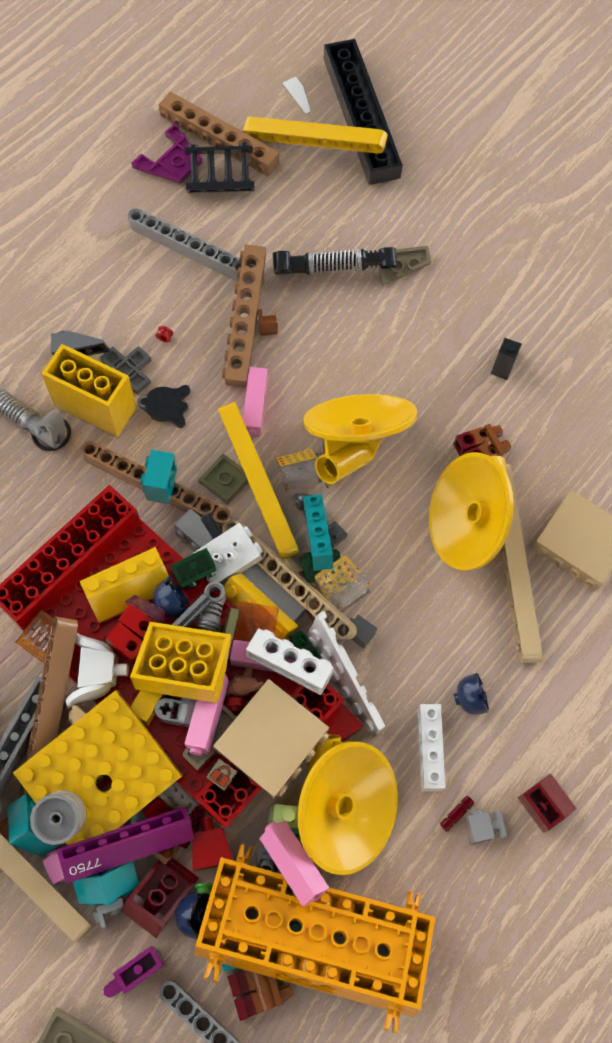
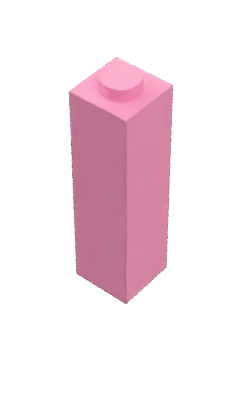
M249 367L243 421L249 435L252 437L256 435L261 436L268 368Z
M233 641V647L231 646L228 654L231 666L251 667L256 670L275 672L246 657V648L250 642ZM270 647L266 651L269 653H275L277 652V649L274 647ZM288 657L285 659V661L288 663H294L296 659L293 657Z
M226 674L218 703L196 701L184 744L193 755L202 756L203 753L210 755L229 685Z
M287 822L270 823L265 827V833L259 838L301 905L304 907L317 901L329 889V886L308 857Z

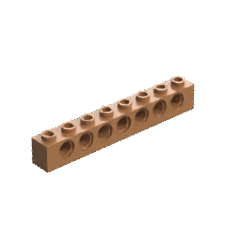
M169 92L159 103L160 116L163 119L176 123L179 128H183L206 143L215 147L239 146L241 143H248L249 146H253V153H248V165L259 173L269 176L279 164V152L178 95ZM241 153L231 154L232 158L242 162Z
M245 244L244 251H240V262H242V265L238 267L237 278H240L239 284L236 283L235 285L237 299L233 300L232 311L235 312L234 317L230 318L232 332L231 334L228 333L227 344L230 346L229 351H225L227 366L226 368L223 367L222 378L225 379L226 385L247 387L266 261V247ZM249 264L255 265L254 267H248ZM248 280L253 281L251 284H246L245 282ZM244 297H250V298H251V299L248 300V301L243 300ZM242 313L248 314L247 317H241L240 315ZM239 330L246 331L244 334L237 333ZM239 346L244 348L242 351L235 350ZM236 363L241 364L239 368H233L232 366Z

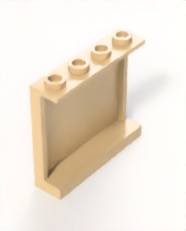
M571 489L532 548L539 555L546 556L552 560L554 565L567 570L571 576L584 581L588 587L598 590L612 571V515Z
M268 679L213 745V749L219 755L222 754L272 796L271 798L275 799L277 795L281 798L289 788L286 785L291 778L295 780L301 773L302 769L300 766L304 761L308 763L315 755L314 748L317 744L322 746L329 737L327 734L329 727Z

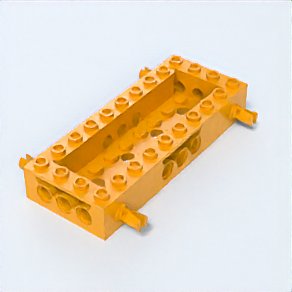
M241 844L236 861L221 857L194 956L209 960L203 977L204 980L207 981L212 970H214L213 983H217L221 966L226 964L387 1010L383 1030L387 1032L392 1022V1033L397 1034L399 1031L401 1014L414 1017L421 1010L435 917L418 912L422 896L420 893L417 894L413 902V891H408L406 908H401L329 887L317 901L303 907L282 874L249 865L253 847L250 846L246 855H244L245 844ZM248 909H255L258 912V917L250 920L246 917L245 912ZM298 921L302 926L301 931L293 932L289 927V923ZM336 933L343 934L345 943L341 945L335 943L333 935ZM378 946H386L389 950V956H380L377 951Z

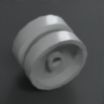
M68 790L54 791L40 799L33 807L30 816L31 829L35 836L43 843L51 845L63 844L76 835L84 826L86 808L82 799L74 792Z

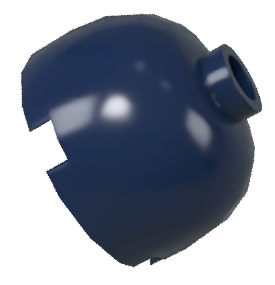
M167 577L156 586L153 592L155 604L152 606L158 615L163 614L167 618L178 619L188 609L186 605L189 604V601L178 584L173 586L170 583L173 579Z
M478 673L461 679L457 685V693L454 694L457 706L461 705L465 712L472 715L489 712L487 695L483 690V683Z
M203 892L192 893L180 901L175 916L178 929L185 936L198 939L210 894Z

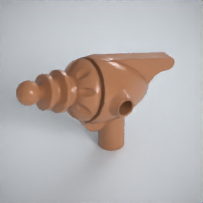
M246 667L244 675H237L229 682L226 696L246 697L250 692L260 689L264 684L263 682L258 683L252 677L253 668Z

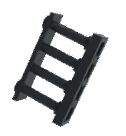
M241 143L239 146L198 147V145L192 144L184 147L185 155H190L191 180L186 183L187 193L255 191L254 181H251L249 178L248 153H253V146H249L248 143ZM241 153L242 179L241 181H234L232 179L231 154ZM207 154V182H200L198 180L197 155ZM214 154H224V182H217L215 179Z

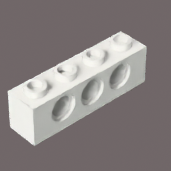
M258 628L246 648V657L319 695L323 693L333 674L334 667L331 666L329 661L314 657L306 649L300 650L294 647L293 643L286 639L280 640L276 638L269 630L263 631ZM274 647L277 649V652L269 653L266 650ZM288 657H293L296 659V661L294 663H288L285 661V659ZM310 666L313 667L315 671L312 673H307L304 670V668Z
M420 704L417 714L421 792H442L445 789L441 704Z

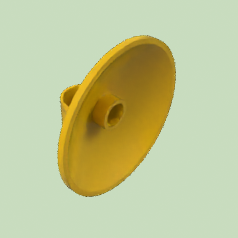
M360 394L331 399L311 408L304 415V427L310 434L323 438L325 443V454L319 456L315 462V469L319 478L327 484H334L370 463L374 459L382 439L402 432L414 424L417 419L416 406L410 401L396 396Z
M477 452L461 455L446 467L435 485L429 508L430 536L439 557L444 563L454 569L472 571L485 566L494 559L506 541L512 523L514 501L504 457L489 456Z
M328 734L329 737L323 745L317 744L314 748L316 753L307 763L306 780L298 806V829L304 850L316 866L332 874L349 875L367 867L385 847L391 835L397 814V784L390 763L377 748L363 742L349 741L343 743L341 742V736Z

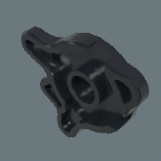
M183 385L179 388L156 387L145 396L139 398L138 406L155 421L171 422L177 427L183 428L186 425L183 414L188 410V404L182 402V400L190 394V387L188 385Z

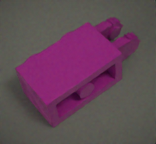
M150 946L113 973L115 978L108 985L104 986V995L112 998L122 991L126 994L163 968L165 963L156 948Z

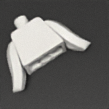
M79 633L76 634L75 643L81 647L77 685L79 689L66 699L67 708L105 696L111 687L116 686L117 676H128L129 665L118 664V657L113 652V648L107 643L80 635Z

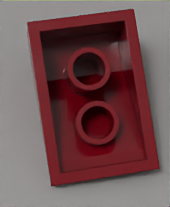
M171 858L166 864L158 860L126 900L121 912L157 938L176 912L180 901L189 894L199 877L174 858Z

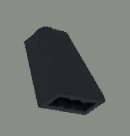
M504 338L491 374L508 380L522 344Z

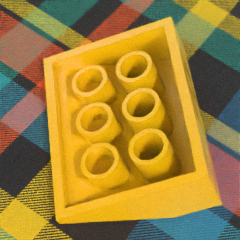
M150 622L130 676L135 689L218 703L224 683L231 634Z

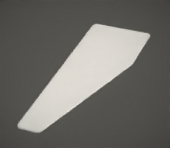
M297 77L283 82V85L305 113L310 112L304 87Z

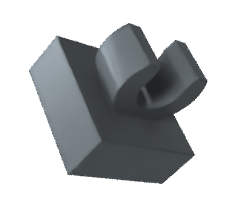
M336 521L328 526L331 547L334 548L348 534Z

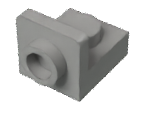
M123 897L117 898L116 902L112 905L103 906V904L96 906L97 911L93 912L96 925L100 924L102 929L107 927L104 913L108 912V916L120 913L121 908L125 904Z

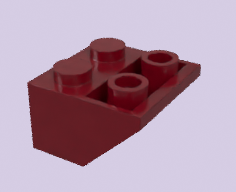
M551 773L517 797L543 833L551 830L577 809Z

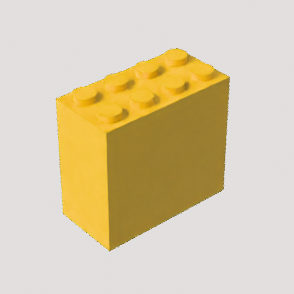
M64 344L60 345L41 373L55 407L116 437L119 436L136 410L128 375Z

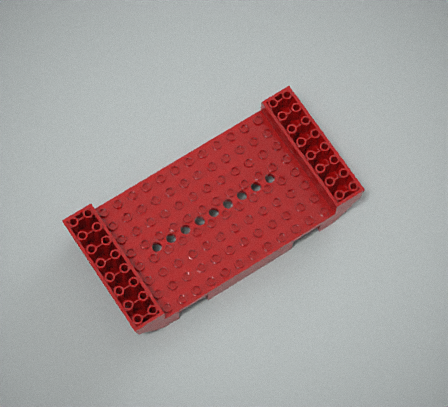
M109 484L0 584V608L23 633L25 632L26 636L31 630L33 634L36 630L34 626L40 619L42 620L40 624L43 627L33 640L30 638L32 642L38 635L40 637L43 635L40 632L46 624L48 631L51 632L50 627L53 621L51 619L62 617L77 620V633L106 643V637L118 624L119 615L99 624L80 581L156 547L169 577L173 579L172 585L178 584L180 587L170 565L184 558L139 518L137 509ZM201 578L196 581L197 585L186 589L185 586L181 588L189 601V604L186 605L187 608L204 594L206 586L210 583L208 580ZM218 591L212 592L210 597L217 598L221 593ZM227 598L222 607L220 617L222 625L219 633H222L225 618L230 609H238ZM153 599L137 606L138 609L152 617L157 623L172 625L177 620L167 618L163 614L158 615L152 606L155 604ZM239 609L231 644L232 647L234 640L251 642L259 628ZM200 614L187 626V628L196 629L194 627L196 619L200 616ZM50 632L46 635V637L42 640L40 644L39 642H35L34 644L39 648L43 641L44 643L46 641L48 642L49 639L47 638V636L50 634ZM75 643L69 678L78 685L81 647ZM134 646L127 647L129 651L136 649ZM113 650L118 657V664L129 665L128 676H117L116 686L111 687L105 696L92 701L98 705L117 690L131 707L140 690L135 689L130 678L136 660L131 664ZM230 659L227 660L225 674L229 682L237 675H244L245 668L231 666ZM253 669L252 677L258 683L263 682L265 684L268 679L271 680L323 723L345 700L329 684L326 685L323 693L319 695L277 672ZM260 689L250 692L246 697L244 696L245 706H242V710ZM166 695L165 698L180 701L181 697ZM226 696L223 704H227V698L230 697ZM176 706L175 712H172L169 707L162 711L164 715L167 712H172L173 719H176L179 706ZM232 710L231 712L237 717L242 710ZM156 714L149 726L144 724L183 776L176 782L222 827L226 828L263 789L222 754L219 755L217 753L198 772L182 756L186 749L184 744L189 730L188 727L164 723ZM219 759L237 771V774L225 791L206 778Z

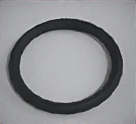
M63 419L67 428V436L62 444L55 449L42 446L36 440L35 435L31 433L33 443L45 451L58 450L69 441L71 428L68 422Z

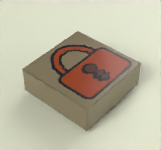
M219 759L206 778L225 791L237 774V771Z

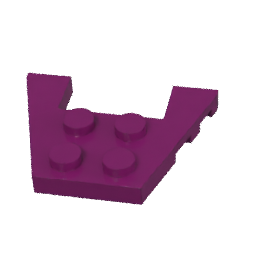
M174 123L165 131V137L175 144L156 162H153L141 153L131 163L132 168L180 184L191 174L190 155H185L184 147L192 144L187 141L184 133H181L178 125ZM197 155L198 167L202 164L200 155Z

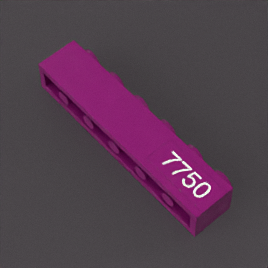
M184 806L59 848L57 853L65 883L67 884L194 840L190 817Z

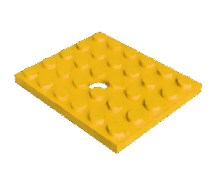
M117 690L13 772L35 803L58 790L74 792L82 799L86 808L85 823L76 835L65 842L67 845L118 829L183 776ZM100 775H108L112 779V787L109 791L103 792L97 788L96 780Z

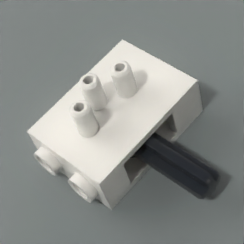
M210 513L201 517L202 523L213 540L194 553L207 547L218 569L214 572L215 576L209 578L211 583L218 582L224 585L231 576L244 572L263 559L260 554L263 550L258 542H252L250 537L253 535L247 526L243 527L238 523L223 533Z

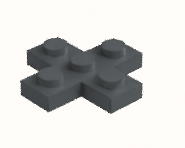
M113 346L110 348V352L104 353L99 357L103 364L128 375L131 388L137 395L151 384L150 379L140 370L152 360L139 346L126 357Z

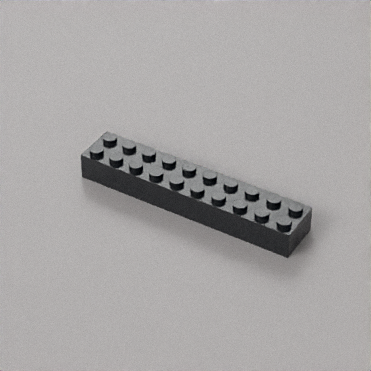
M356 39L324 44L323 59L347 126L380 129L388 134L382 153L357 151L368 185L401 179L403 164Z

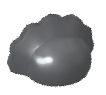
M296 493L292 496L299 510H304L303 496H309V494Z

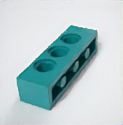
M322 494L303 496L314 571L333 569V553Z

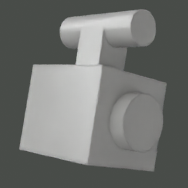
M482 810L469 812L470 816L465 818L471 844L494 839L493 830L498 831L499 838L507 837L501 810L493 812L494 821H491L489 812L482 813Z

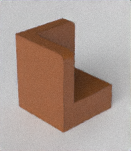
M258 309L260 335L278 334L276 315L263 316L262 309Z

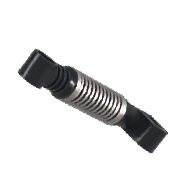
M394 247L380 248L379 252L376 250L372 252L370 250V253L364 249H356V254L354 249L352 252L350 249L348 252L341 250L340 253L338 250L336 253L333 250L332 253L331 251L328 253L325 251L324 254L322 251L320 254L319 252L317 254L309 252L298 256H291L289 251H276L272 253L273 272L275 275L294 273L314 275V272L322 274V271H324L326 274V271L328 273L336 271L337 273L338 270L341 273L342 270L344 272L348 270L349 272L350 269L353 272L354 267L357 272L358 269L359 271H365L369 266L377 268V265L382 269L397 267L396 248Z

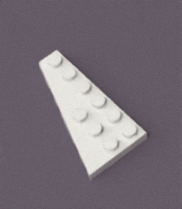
M323 611L317 614L307 637L321 657L329 661L331 666L334 667L331 676L332 680L337 681L341 687V693L350 700L354 712L361 716L367 731L376 736L385 728V724L372 702L368 703L367 691L364 685L360 686L355 678L358 674L344 647L337 644L336 632L333 627L329 628L324 620L327 618V615Z

